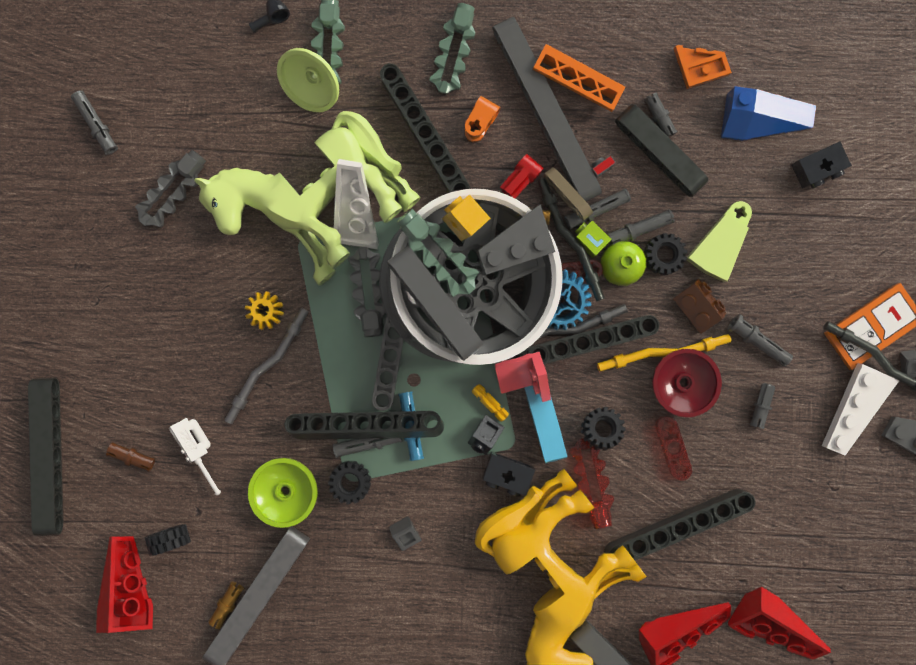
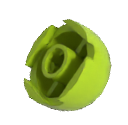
M620 241L610 245L603 252L600 269L604 278L609 283L618 286H628L637 282L643 276L646 268V257L638 245L628 241Z

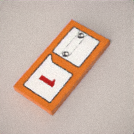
M896 283L836 325L842 329L847 328L853 331L854 335L877 346L881 351L916 327V304L902 284ZM828 331L824 332L849 370L855 369L857 363L862 364L872 357L871 353L850 342L846 344L839 340L838 336Z

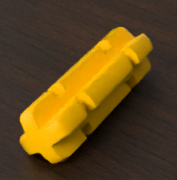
M477 384L472 389V393L477 398H480L481 403L491 413H494L500 422L504 421L509 416V413L500 407L501 405L489 392H485L486 389L481 384Z

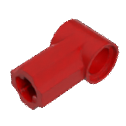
M526 154L515 166L514 172L500 186V189L504 194L516 199L529 183L534 182L544 168Z

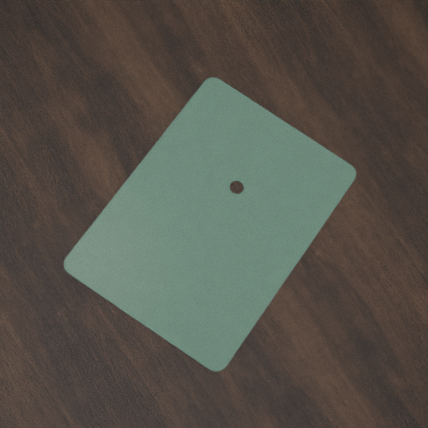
M401 217L393 218L388 223H384V221L374 222L379 245L378 249H368L373 253L380 254V260L375 268L379 271L388 244L400 229L397 221ZM446 223L439 225L440 231L451 232L455 235ZM316 236V238L318 239V241H319L323 246H325L324 243L322 242V240H321L319 237ZM299 242L298 251L331 413L402 411L398 394L413 391L415 411H435L444 423V430L438 437L420 438L424 459L410 461L407 441H404V438H402V442L383 446V449L380 450L374 448L341 456L342 463L357 461L358 464H363L364 468L368 469V474L371 478L485 455L477 453L468 444L469 439L485 415L505 427L493 448L487 454L508 450L514 445L515 435L506 393L502 394L500 391L494 366L499 362L473 365L443 361L419 352L404 341L392 406L385 411L377 410L373 406L372 397L386 323V313L382 318V335L364 337L362 323L354 314V310L361 305L352 297V291L358 288V286L351 281L350 275L356 270L349 263L348 258L334 268L336 272L327 282L318 286L313 278L315 272L313 258L305 246ZM342 244L350 252L349 257L353 256L358 248H364ZM421 250L415 251L414 253L422 262ZM469 251V261L472 263L477 262V254L474 251ZM369 259L360 260L366 310H375ZM426 267L431 275H434V270L431 267ZM441 281V288L445 293H448L446 281ZM482 290L480 292V299L486 303L485 292ZM464 297L458 298V307L462 310L467 307V300ZM416 307L423 320L435 331L439 332L420 307ZM479 311L474 326V331L480 339L493 335L490 317L482 311ZM393 327L389 329V338L396 340L400 337ZM388 349L384 357L388 362H393L397 358V353L394 349ZM385 371L381 374L380 379L384 384H390L393 381V375ZM412 373L418 374L421 379L420 384L416 387L410 386L407 382L408 376ZM477 384H481L486 389L485 392H489L501 405L500 407L509 413V416L504 421L500 422L495 417V414L491 413L481 403L480 398H477L472 393V389ZM379 394L377 396V403L380 406H387L389 404V397L386 394ZM386 421L382 425V429L389 428L392 422ZM430 421L427 424V428H434L438 421ZM346 422L340 423L338 430H342L346 426ZM363 422L360 425V429L367 428L369 422ZM383 438V439H379V440H374V441H371L370 443H374V442H377V441L386 440V439H388V438ZM337 439V442L342 443L353 439ZM365 443L358 444V445H354V446H350V447H348V449H349V448H353V447H357V446H361V445H365ZM353 474L345 475L350 481H358V478Z

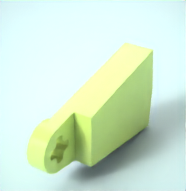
M743 201L732 204L687 256V261L707 275L722 282L728 281L749 229L747 225L752 215V209L749 204ZM742 208L744 217L736 218L737 213L734 210Z

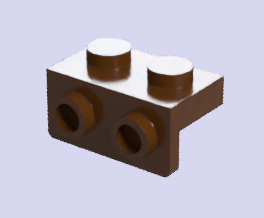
M697 279L692 285L676 295L673 300L699 333L702 334L723 320L726 315V308L719 299L716 300L712 296L709 285Z

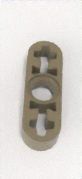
M554 167L543 174L552 189L582 221L593 214L588 203Z

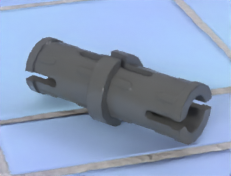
M657 92L653 93V96L649 95L644 101L653 115L652 120L657 122L659 128L668 137L670 135L673 136L678 131L668 116L670 112L668 109L665 110Z

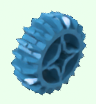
M566 269L562 271V283H565V285H562L561 296L567 302L561 303L560 301L554 317L547 328L553 324L554 330H558L562 324L563 329L567 330L568 323L575 327L574 321L576 319L583 322V318L580 316L581 313L588 315L589 312L584 307L591 306V302L586 300L591 297V293L585 292L589 286L582 284L584 281L582 277L576 279L577 274L575 272L568 276ZM572 286L578 292L577 304L570 299V289ZM563 310H571V312L566 315L557 316L560 315V313Z

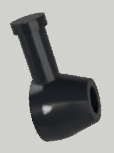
M268 0L266 2L267 14L254 22L251 21L249 26L256 33L269 23L280 24L289 18V9L281 0Z

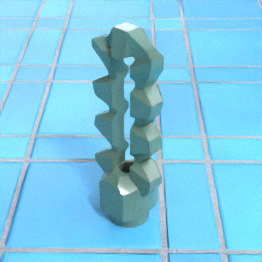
M321 0L319 15L312 22V28L319 34L311 40V47L317 50V54L323 58L324 28L332 29L330 66L340 85L342 81L336 70L343 66V62L337 53L343 50L344 44L337 35L345 31V26L340 20L339 1Z
M465 3L457 4L452 19L445 23L443 27L449 36L439 42V49L443 52V55L435 58L434 64L439 70L430 77V82L435 84L439 93L448 94L453 90H460L461 88L458 75L464 73L466 69L462 58L468 57L471 52L466 41L475 38V31L472 26L475 8ZM456 31L463 34L451 82L448 83L441 80L453 35Z
M413 209L409 210L397 221L400 229L407 236L408 247L413 252L421 250L422 263L428 268L434 266V276L438 282L446 280L447 289L451 297L457 294H470L475 290V277L479 272L476 269L463 266L466 258L464 254L450 252L453 247L451 239L436 238L440 228L437 223L426 222ZM428 235L464 275L465 279L461 284L458 285L421 242Z

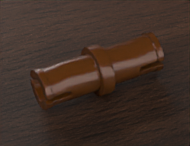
M114 442L109 445L106 456L123 461L127 466L133 465L147 472L152 470L156 458L138 453L137 449H128Z

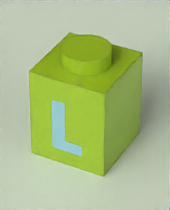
M593 220L588 225L584 222L575 231L578 234L575 238L584 246L586 252L592 258L612 240Z

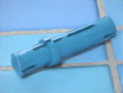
M413 391L398 394L401 410L415 411ZM408 421L404 426L405 429L411 428L414 425V421ZM404 438V441H407L410 461L424 459L420 438Z

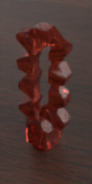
M582 438L578 439L575 446L569 449V453L578 462L573 467V471L582 478L577 483V489L587 496V499L594 507V509L588 512L594 529L612 526L610 508L614 502V496L604 493L610 483L608 477L601 475V471L605 469L606 463L603 460L597 459L600 450H595L594 446H588L589 442H585ZM588 448L591 452L602 499L594 502L591 497L581 450Z

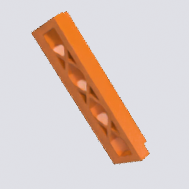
M547 44L544 46L532 69L610 112H613L625 89V86ZM543 62L553 67V69L547 70L540 66V64ZM562 73L568 75L573 79L569 81L564 79ZM582 84L594 90L586 91L583 89ZM601 94L612 99V103L610 104L607 101L603 100Z

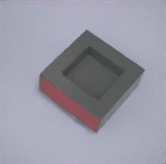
M611 156L606 159L601 157L592 164V171L596 179L615 165L616 162Z

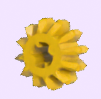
M267 291L263 296L260 292H257V300L251 297L248 299L252 306H245L246 310L251 311V313L245 316L246 319H252L251 325L256 326L258 324L261 330H264L265 325L272 329V321L277 324L281 322L277 315H284V312L278 311V308H281L283 303H276L278 296L273 295L270 298V292ZM262 306L269 308V312L266 311L267 315L260 314V309L263 310Z

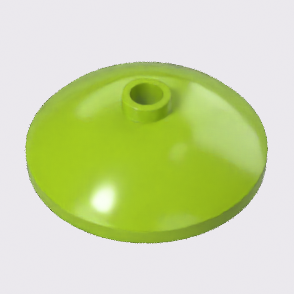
M290 458L273 459L260 466L253 474L248 487V499L253 512L261 521L273 527H291L302 522L312 512L317 501V483L313 474L304 464ZM288 487L289 494H284L282 488Z

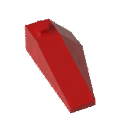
M134 536L109 538L97 606L96 633L153 629V603L151 598L148 597L145 585H147V582L141 572V561Z
M763 587L745 594L728 621L729 627L752 639L755 636L766 639V644L772 646L774 644L784 645L787 647V651L812 660L831 653V649L778 596Z
M727 602L660 617L652 622H645L639 629V641L650 664L671 665L681 658L678 654L687 646L692 649L697 645L696 642L703 633L705 635L711 634L730 618L731 605Z

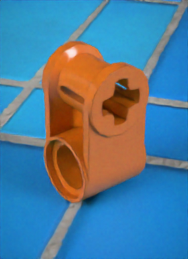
M480 96L466 120V138L471 142L481 141L490 125L496 119L501 107ZM471 128H479V130H475L474 132L471 131Z

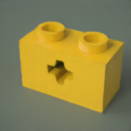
M470 194L464 199L461 196L455 199L444 209L447 214L441 218L461 241L472 236L491 219Z

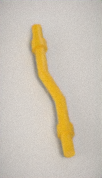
M729 334L716 338L708 337L702 339L699 343L679 349H695L708 352L714 350L717 346L730 343L731 337ZM646 348L626 355L619 354L613 356V359L597 363V368L599 372L614 367L618 369L625 367L627 363L647 357H665L670 352L679 349Z

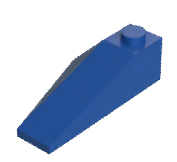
M735 86L726 97L721 138L744 141L756 137H767L773 134L812 129L816 106L757 89Z

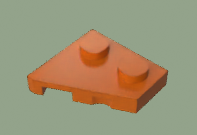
M683 45L674 47L687 89L727 77L732 73L725 52L707 51L703 48L689 49L683 48Z

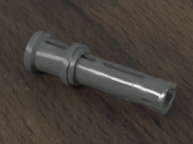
M736 315L728 325L727 330L729 332L733 331L738 334L745 343H752L783 367H786L792 361V354L759 332V327L756 325L752 326L743 319V315Z

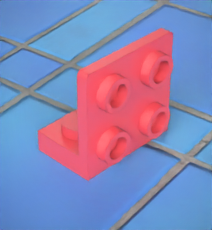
M540 352L526 354L511 360H504L494 365L502 394L533 385L535 395L540 394L542 402L551 400L547 372Z

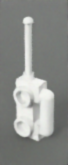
M185 418L169 428L170 432L181 447L182 454H185L186 461L190 463L194 461L196 465L198 464L214 490L215 495H219L221 490L217 488L200 458L208 453L207 449L210 447V442L195 419L188 421ZM191 430H192L193 434L195 435L196 439L198 440V442H199L198 444L196 443L195 439H194L193 436L191 435V433H190Z

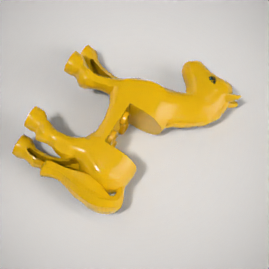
M565 469L559 471L555 478L546 481L541 489L532 486L521 501L501 508L480 523L475 536L476 547L493 556L505 574L517 571L533 558H535L536 564L542 571H548L547 575L554 587L544 594L534 606L533 611L536 617L525 652L527 665H593L592 658L587 654L572 652L563 648L568 637L583 624L592 610L594 599L604 590L621 581L633 580L640 582L647 577L623 545L614 553H602L592 571L585 577L577 574L551 549L549 542L550 534L559 521L566 516L576 513H588L594 509L581 490L574 493L571 497L561 496L555 505L545 508L548 502L558 493L572 491L577 487ZM490 540H493L492 547L489 545Z

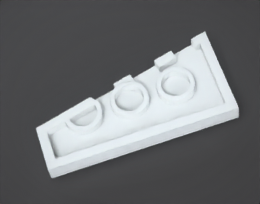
M339 159L336 171L334 229L341 235V244L378 249L379 243L363 164L361 162Z
M857 363L822 446L846 455L899 380L864 364Z

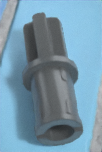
M767 383L761 385L757 403H754L755 410L750 423L751 426L761 429L765 428L768 412L772 410L770 405L775 391L774 385Z

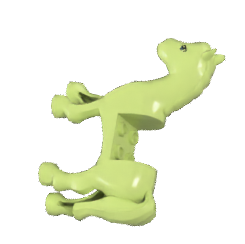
M349 111L340 112L334 121L332 129L325 132L314 142L334 167L332 169L330 167L325 169L320 174L321 178L315 183H309L302 190L303 194L301 195L298 194L281 173L274 176L249 169L233 168L221 170L209 180L202 178L194 179L201 188L199 201L212 213L218 229L223 234L235 235L239 232L242 223V212L245 205H249L262 211L273 223L296 236L313 258L315 264L313 278L318 286L327 282L335 274L336 270L334 268L343 263L350 255V252L341 244L339 232L317 219L335 197L336 171L339 159L361 162L363 164L367 187L376 196L380 205L379 216L384 223L391 221L401 210L406 212L411 209L421 198L410 188L407 181L399 176L401 163L387 155L378 134L369 122L360 114ZM396 194L398 196V202L395 200ZM316 236L319 237V238L322 240V242L324 243L325 246H323V245L318 241V239L316 238Z

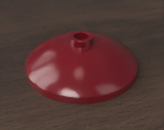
M679 349L667 354L657 364L653 374L652 387L657 401L665 410L680 417H695L707 412L714 406L721 392L722 379L716 363L708 355L695 349ZM682 378L686 380V385L684 387L680 385V380Z

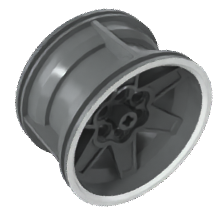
M464 189L432 200L417 213L426 222L437 223L438 225L445 222L441 218L447 214L444 209L459 196L464 199L470 194L491 218L472 236L465 239L461 247L453 242V247L450 251L452 253L464 254L466 258L463 266L476 269L479 272L475 277V290L470 294H457L454 297H451L449 292L446 294L473 329L479 311H482L498 322L503 328L497 333L481 339L484 345L465 361L461 360L444 337L423 320L416 307L420 306L387 264L388 260L408 246L407 236L401 229L393 236L383 256L379 274L380 297L386 316L395 331L405 342L429 357L449 362L473 365L492 364L504 361L523 352L547 329L557 310L561 296L562 265L556 243L550 233L556 252L494 272V278L492 280L488 279L483 274L479 259H477L476 263L469 261V251H474L477 254L476 251L494 239L496 230L502 233L529 213L531 209L517 199L497 191ZM440 230L438 231L436 238L449 239ZM428 235L421 241L458 285L461 284L465 279L464 275L456 266L453 270L446 267L445 260L447 256ZM524 276L523 295L518 306L503 290V285ZM482 290L487 291L489 294V300L486 303L480 299V292ZM459 297H464L467 300V307L464 310L460 309L457 305Z

